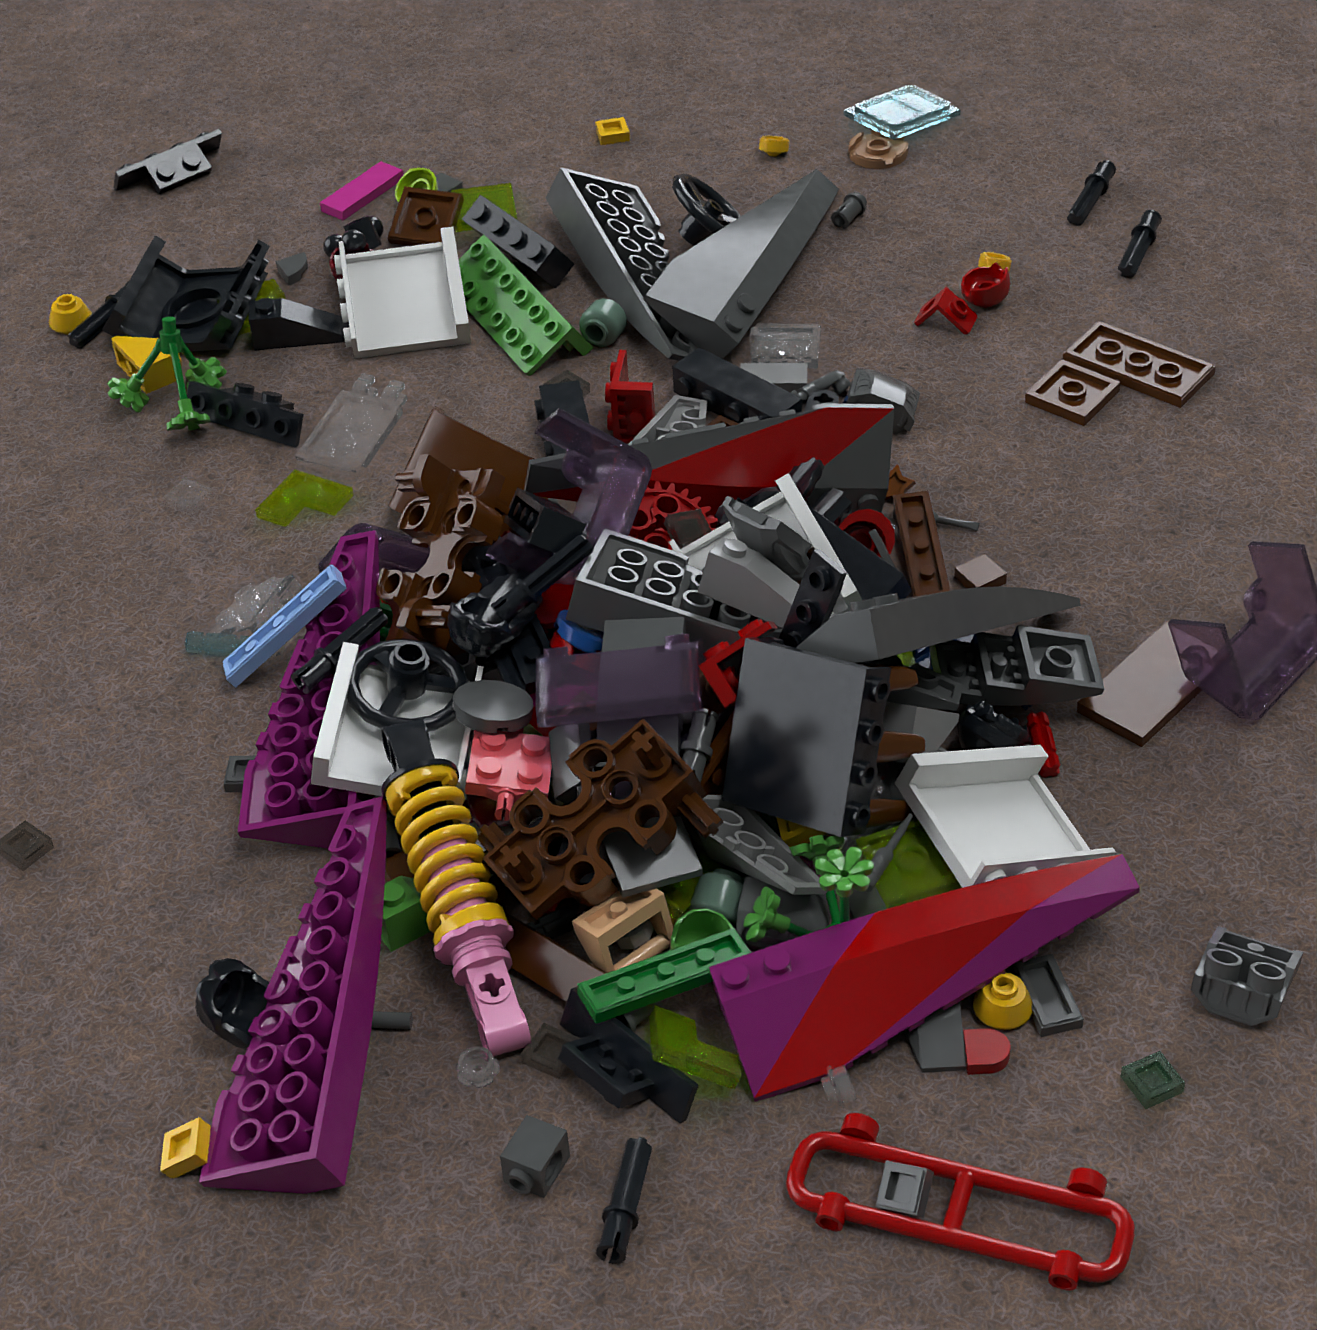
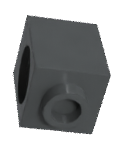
M526 1115L500 1155L504 1182L520 1194H528L530 1192L545 1198L570 1158L567 1130Z

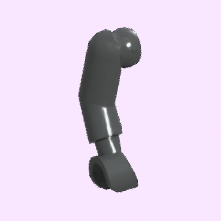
M834 370L801 387L797 392L793 390L790 393L802 398V403L807 404L808 397L813 392L828 390L832 387L834 392L840 395L850 387L851 382L845 377L846 374L844 372Z

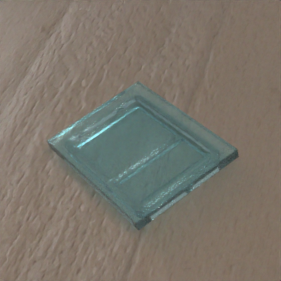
M906 85L859 102L855 106L845 109L843 115L895 140L960 115L961 109L950 105L949 101L917 86Z

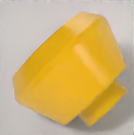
M64 294L59 296L51 305L49 326L59 334L68 335L89 317L92 312L81 298L72 294Z
M1005 973L994 977L991 983L976 991L973 998V1009L976 1016L984 1024L995 1029L1009 1030L1020 1027L1029 1020L1032 1015V1000L1024 982L1016 975Z

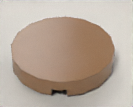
M874 129L871 130V134L864 135V132H860L855 135L849 142L848 154L850 160L856 165L870 169H886L897 166L906 160L908 142L904 141V137L901 134L892 130Z

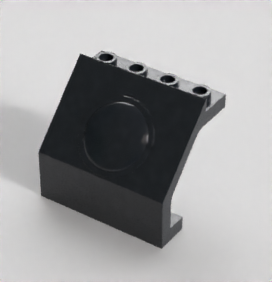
M155 235L102 331L113 337L160 338V331L163 330L162 318L174 317L176 318V329L180 330V336L190 352L231 349L249 313V301H255L268 274L264 270L269 260L264 257L270 246L258 240L244 264L239 267L188 270L160 255L166 241Z

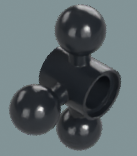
M369 215L356 219L343 226L345 233L342 236L339 234L328 236L324 241L323 249L328 257H331L332 252L339 247V241H343L345 252L348 254L361 253L365 249L366 243L369 244V249H374L382 244L379 238L384 231L383 223L377 217Z

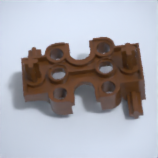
M429 454L419 455L414 470H404L403 473H397L395 476V480L399 482L397 488L399 491L417 492L421 496L414 498L408 503L401 515L397 528L413 537L412 543L423 548L430 547L429 557L424 566L415 573H403L399 570L382 568L377 581L376 594L380 599L389 603L392 609L393 619L386 641L401 638L425 641L448 652L446 647L451 638L447 626L450 604L452 602L457 603L460 599L466 598L471 592L479 593L482 583L479 582L481 576L474 572H462V561L473 547L490 546L493 542H497L502 529L503 515H508L510 508L506 506V501L499 498L505 477L495 470L477 468V470L457 471L456 469H450Z
M642 719L612 746L604 740H588L569 755V759L565 763L574 776L580 779L582 788L580 795L574 802L565 806H557L552 804L537 787L532 791L528 790L511 808L509 818L514 831L507 836L495 822L489 826L485 824L479 829L481 833L478 835L477 841L488 852L483 857V860L531 915L538 920L551 907L563 899L573 898L581 905L591 907L603 903L618 890L612 882L616 875L607 862L601 859L599 853L600 844L608 834L616 831L627 832L644 850L650 847L658 855L675 838L677 826L672 816L683 815L704 838H707L710 834L714 836L719 831L718 827L723 824V820L703 800L707 793L694 771ZM600 762H606L603 769L592 772L595 765ZM628 781L633 784V790L629 797L622 800L612 797V790L619 782ZM543 817L537 826L528 828L533 819ZM659 817L658 822L654 826L643 828L647 820ZM558 837L567 838L569 845L560 856H550L548 854V846L552 840ZM595 873L589 883L579 885L583 876Z

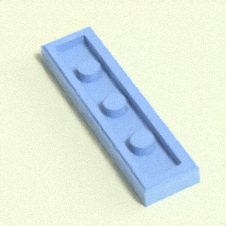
M333 564L329 565L224 659L223 667L226 680L236 688L347 589L342 573Z

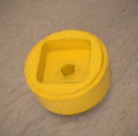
M761 136L759 139V150L764 151L769 156L776 157L783 152H788L789 140L780 136Z
M983 252L980 254L979 267H991L993 263L997 262L1003 270L1005 267H1008V271H1010L1012 262L1010 257L994 252Z

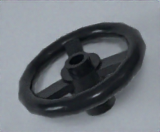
M685 173L674 176L672 181L673 191L680 203L689 212L681 221L682 226L678 231L691 245L695 246L741 217L738 211L721 194L700 179Z
M404 638L380 641L358 653L348 689L347 700L349 706L365 722L380 729L381 727L423 718L428 732H432L456 719V711L452 710L453 696L444 709L430 716L412 719L396 717L404 701L417 699L426 690L454 694L458 687L469 681L463 666L446 650L425 641ZM429 660L439 664L450 677L429 674ZM372 662L388 674L387 689L389 694L379 710L373 708L363 698L359 687L362 672Z

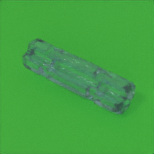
M190 631L186 635L184 645L188 653L201 654L202 651H205L206 655L229 656L250 636L241 635L240 639H237V635L208 632L204 636V632Z

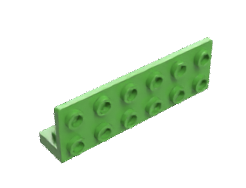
M485 234L473 243L469 250L459 259L466 309L526 375L531 376L561 345L570 352L576 348L583 356L593 349L592 345L549 303Z

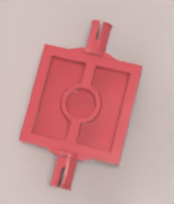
M524 728L516 732L497 730V733H484L474 730L465 794L484 796L497 801L494 814L496 819L500 821L503 809H505L504 821L510 820L509 814L513 803L528 790L532 791L537 787L548 798L552 769L549 737L523 734Z

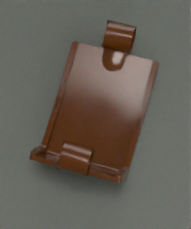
M434 406L405 470H414L419 455L429 454L450 469H456L457 471L477 470V468L484 470L493 469L505 477L499 498L506 501V506L509 508L517 487L524 490L529 460L535 458L445 415L443 409ZM397 485L388 506L402 514L410 501L421 496L417 492H401L397 489ZM504 522L502 524L500 537L502 536L505 530H509L508 528H510Z

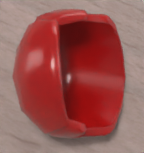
M997 262L993 263L991 267H978L969 270L963 276L961 283V292L964 298L972 305L983 308L998 305L1007 297L1010 290L1008 267H1005L1003 270Z

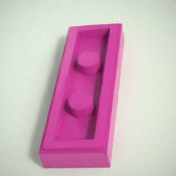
M380 161L321 201V212L344 221L395 186L404 175L403 170Z

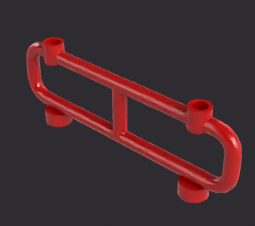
M861 1113L847 1114L839 1133L821 1131L810 1134L803 1139L794 1152L787 1173L786 1188L789 1197L797 1206L817 1213L815 1221L821 1228L838 1232L842 1230L846 1220L1050 1272L1048 1281L1053 1287L1068 1291L1076 1289L1078 1280L1102 1283L1119 1276L1129 1261L1135 1236V1224L1129 1211L1120 1203L1104 1198L1107 1179L1096 1170L1084 1167L1073 1169L1069 1176L1067 1188L878 1143L876 1142L879 1132L878 1123L873 1118ZM832 1150L885 1163L887 1160L927 1168L934 1171V1176L954 1180L955 1183L943 1224L940 1225L852 1203L846 1196L837 1192H826L824 1195L809 1191L805 1187L804 1181L812 1157L818 1151ZM973 1186L1110 1219L1116 1227V1232L1109 1258L1101 1263L1084 1261L1080 1255L1070 1250H1058L1052 1253L961 1230Z

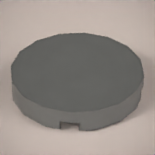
M479 680L468 682L458 687L453 694L452 710L456 711L455 717L460 723L473 730L484 733H497L498 728L508 727L507 732H516L527 726L531 721L533 700L525 690L513 684L495 680Z

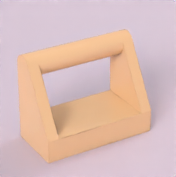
M657 888L624 898L619 891H616L606 901L592 907L572 921L575 934L592 964L606 973L659 955L670 947V939L673 932L665 895ZM649 919L658 935L613 965L608 946Z

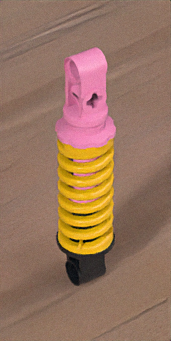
M423 718L381 727L385 753L394 771L384 781L381 792L384 800L389 805L391 814L395 816L394 824L397 833L402 836L401 845L403 851L408 855L407 864L410 872L414 874L413 882L416 891L421 894L420 903L422 910L427 913L426 922L428 928L434 933L433 950L435 957L442 964L453 965L452 975L455 983L465 986L478 1025L481 1044L487 1058L531 1046V1036L523 1010L519 1006L508 974V970L513 962L510 953L504 949L506 944L513 938L514 932L512 926L508 924L503 907L494 903L498 896L497 889L494 885L488 883L491 878L490 869L482 863L484 857L482 847L475 844L478 835L476 829L469 825L471 821L470 811L462 806L465 797L463 791L456 787L459 779L457 766L452 761L434 757L428 730Z

